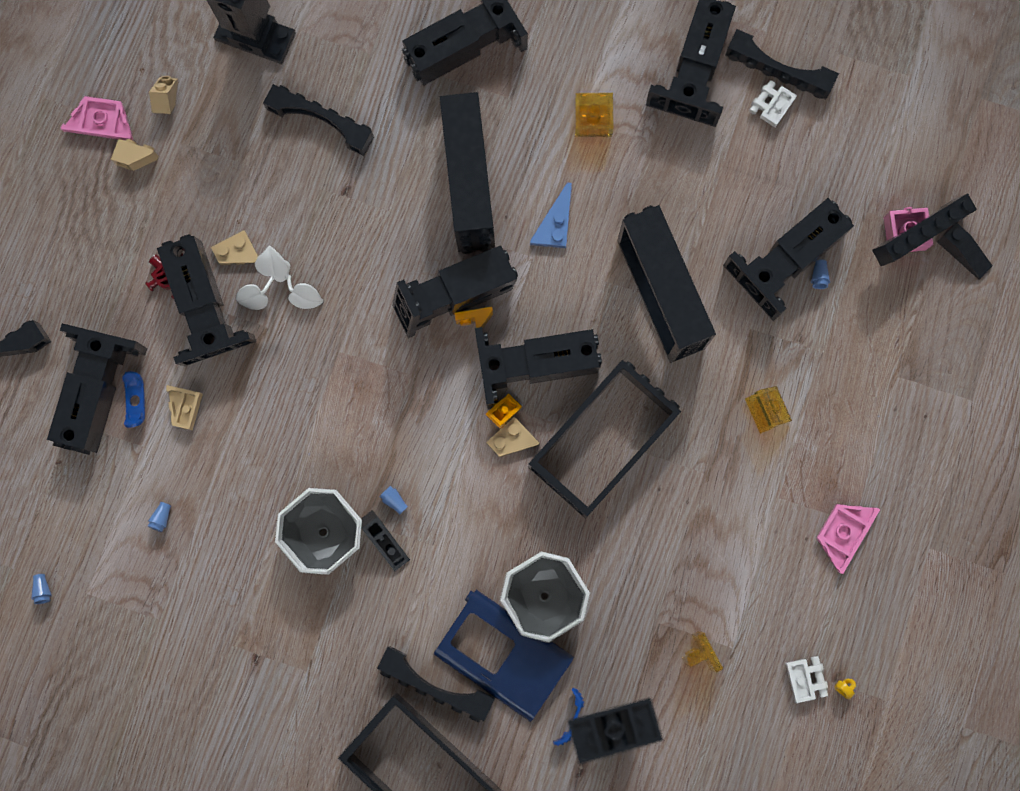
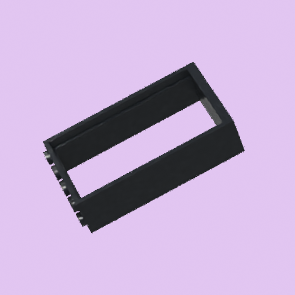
M478 92L439 96L453 226L458 252L463 254L473 253V250L485 252L495 248L479 94Z
M650 205L642 210L643 212L638 214L633 212L624 217L617 242L670 363L705 350L716 336V332L660 205L655 207Z
M622 360L528 463V468L585 519L682 412L679 410L680 406L675 401H669L664 397L665 393L659 387L654 388L650 384L651 381L644 374L639 375L635 371V366L629 361L625 362ZM621 373L664 410L669 417L588 507L540 464V461Z
M398 693L390 698L338 757L372 791H392L353 753L391 710L397 706L487 791H502Z

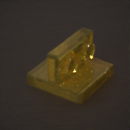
M777 386L761 389L745 398L760 434L792 421Z
M698 631L692 634L699 649L692 648L685 652L686 656L682 658L685 665L693 667L705 660L711 671L717 673L723 670L705 633Z

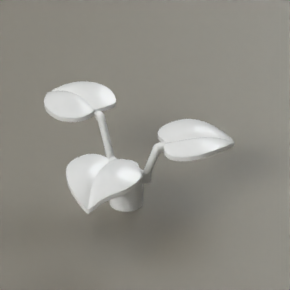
M270 245L258 256L255 262L258 272L264 276H271L264 289L261 291L258 286L249 284L243 286L236 294V301L242 306L253 310L263 309L268 303V298L264 293H266L275 279L278 282L287 280L289 291L292 292L289 294L288 299L298 308H315L324 301L318 291L309 284L300 283L295 285L294 289L292 288L289 262L284 260Z

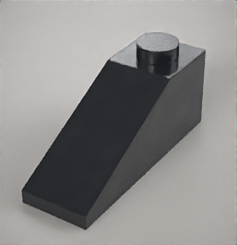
M958 223L950 227L937 241L978 280L993 266L973 237Z
M373 510L361 518L362 530L394 572L410 560Z

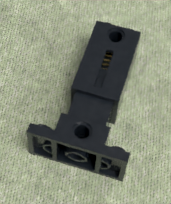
M207 0L219 22L213 37L215 41L283 64L296 32L293 28L277 23L274 16L267 14L270 9L268 0Z
M481 0V4L465 13L459 9L402 40L404 47L402 48L403 58L408 67H412V73L416 81H421L422 85L425 86L480 56V49L495 41L502 44L511 39L514 47H518L521 53L528 49V33L508 0Z
M718 0L698 1L676 69L679 72L678 78L673 77L669 90L661 85H651L645 106L713 127L717 126L723 106L713 101L706 102L710 89L706 85L708 81H712L736 8L735 5L727 1L722 2Z
M827 198L779 238L770 249V253L763 259L758 256L747 265L746 259L734 251L729 255L723 266L771 320L775 321L787 309L784 301L780 297L775 296L785 285L784 282L791 276L795 279L839 242L854 225L850 217L844 215L839 210L838 204Z
M188 234L180 237L179 241L162 243V246L158 247L157 251L178 312L186 317L191 335L187 336L191 351L189 349L179 351L178 356L173 357L175 364L188 366L255 343L254 334L244 330L233 333L232 327L225 324L220 307L224 304L202 241L194 235ZM212 337H214L215 340H214V342L211 344V343H210V340H211Z
M500 245L438 271L437 277L419 284L418 280L407 284L404 279L398 281L392 306L407 338L415 336L417 330L430 325L431 320L447 312L452 316L456 312H462L512 291L518 274L515 267H511L509 263L508 252L503 250Z
M62 323L60 331L66 334L65 337L76 342L74 350L79 353L73 373H66L47 440L53 442L52 446L90 455V452L97 453L117 388L112 385L117 365L124 364L126 354L138 357L139 354L146 355L147 348L137 341Z
M482 327L475 328L488 410L494 407L495 403H498L496 389L507 388V383L529 380L530 384L591 375L597 374L599 368H601V353H597L599 346L598 335L594 334L593 329L524 340V345L501 348V344L489 345L487 332L483 333ZM588 351L590 355H583L581 352ZM492 365L499 366L497 370L490 369Z
M651 697L567 721L579 764L664 741Z

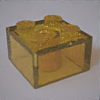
M576 93L575 137H612L613 93Z

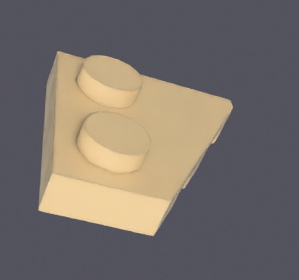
M245 230L211 247L220 265L255 263L258 258V254Z
M167 385L166 391L169 392L170 397L168 404L171 411L172 426L193 431L203 394Z
M515 417L486 442L499 457L540 444Z

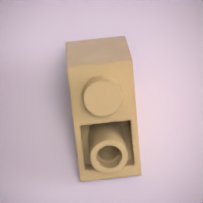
M161 76L149 91L152 113L171 114L176 104L178 78Z
M119 139L111 160L117 166L135 171L158 160L159 156L151 146L145 144L140 146L133 140L126 139L124 141Z

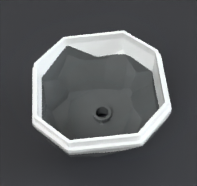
M308 488L278 513L275 543L300 573L329 575L360 548L362 520L337 490ZM322 529H326L327 534L325 536H322L320 534V531Z
M540 552L507 572L500 601L522 636L550 642L584 620L590 592L569 558ZM542 593L548 594L547 600L541 599Z

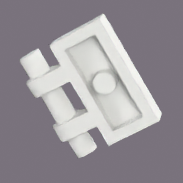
M770 80L761 89L759 97L753 100L749 111L752 114H756L758 109L762 110L763 113L760 118L776 127L797 95L783 86L778 91L774 90L773 88L776 84ZM770 96L772 98L770 103H765V99Z
M819 656L811 657V666H808L806 659L785 663L795 703L816 699L814 693L816 690H819L820 697L828 696L826 689L828 684L827 681H824L822 672L824 668L823 664L820 663ZM812 672L815 673L817 681L815 684H812L810 673Z

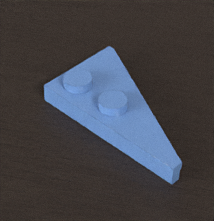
M572 183L565 185L530 240V245L566 248Z

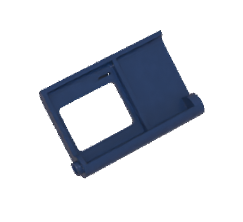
M477 589L475 592L470 591L465 598L467 604L433 655L531 722L571 664L574 656L552 641L546 642L522 636L506 609ZM470 613H474L515 642L514 648L495 674L485 669L451 644L452 639Z

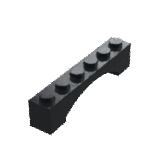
M736 29L725 54L730 60L739 61L750 69L762 71L766 76L778 78L782 83L796 86L800 91L812 93L816 98L827 99L839 73L824 66L817 70H804L784 65L766 55L753 41V35Z
M272 85L263 101L266 110L282 118L284 114H303L320 119L334 127L346 139L345 143L349 150L362 156L366 154L374 138L370 127L365 124L359 125L348 116L344 118L331 108L327 110L316 101L310 102L299 93L293 94L285 86Z
M967 193L951 200L929 217L872 249L880 266L890 264L977 209Z
M391 646L386 648L377 669L381 670V675L387 678L393 676L399 679V684L405 687L411 685L416 688L415 691L423 696L429 694L439 704L452 705V710L460 714L464 711L470 714L469 718L476 722H480V720L485 721L495 697L477 689L476 693H455L436 687L424 680L412 669L405 658L407 654Z

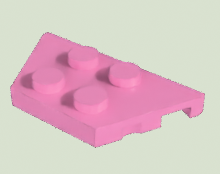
M84 96L79 106L70 114L72 117L66 125L63 124L61 126L63 132L133 140L126 112L121 101Z
M840 504L834 506L816 538L840 574L845 572L878 515L879 508Z

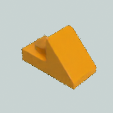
M492 307L456 312L454 313L456 324L466 326L475 321L476 328H484L493 315Z
M508 394L485 415L499 428H502L509 419L520 411L522 406Z

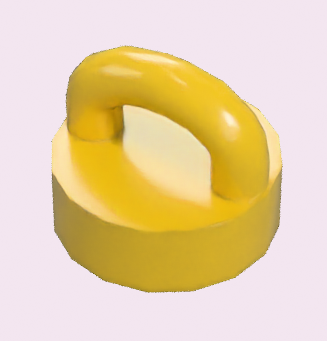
M853 679L839 680L834 686L836 691L846 699H851L855 694L853 690L856 687V682Z

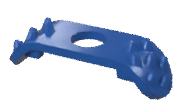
M128 371L122 377L126 398V419L124 425L127 428H133L142 424L145 419L144 382L140 374ZM137 395L140 402L137 406H132L131 398Z
M572 688L571 690L575 695V705L577 706L573 717L575 719L578 717L580 709L584 707V701L579 690ZM570 729L568 732L564 731L561 738L552 741L553 745H564V743L571 741Z

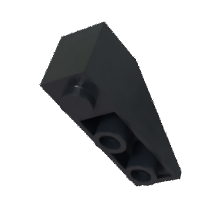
M34 320L26 321L21 325V328L8 333L0 341V357L35 353L52 341L40 323Z

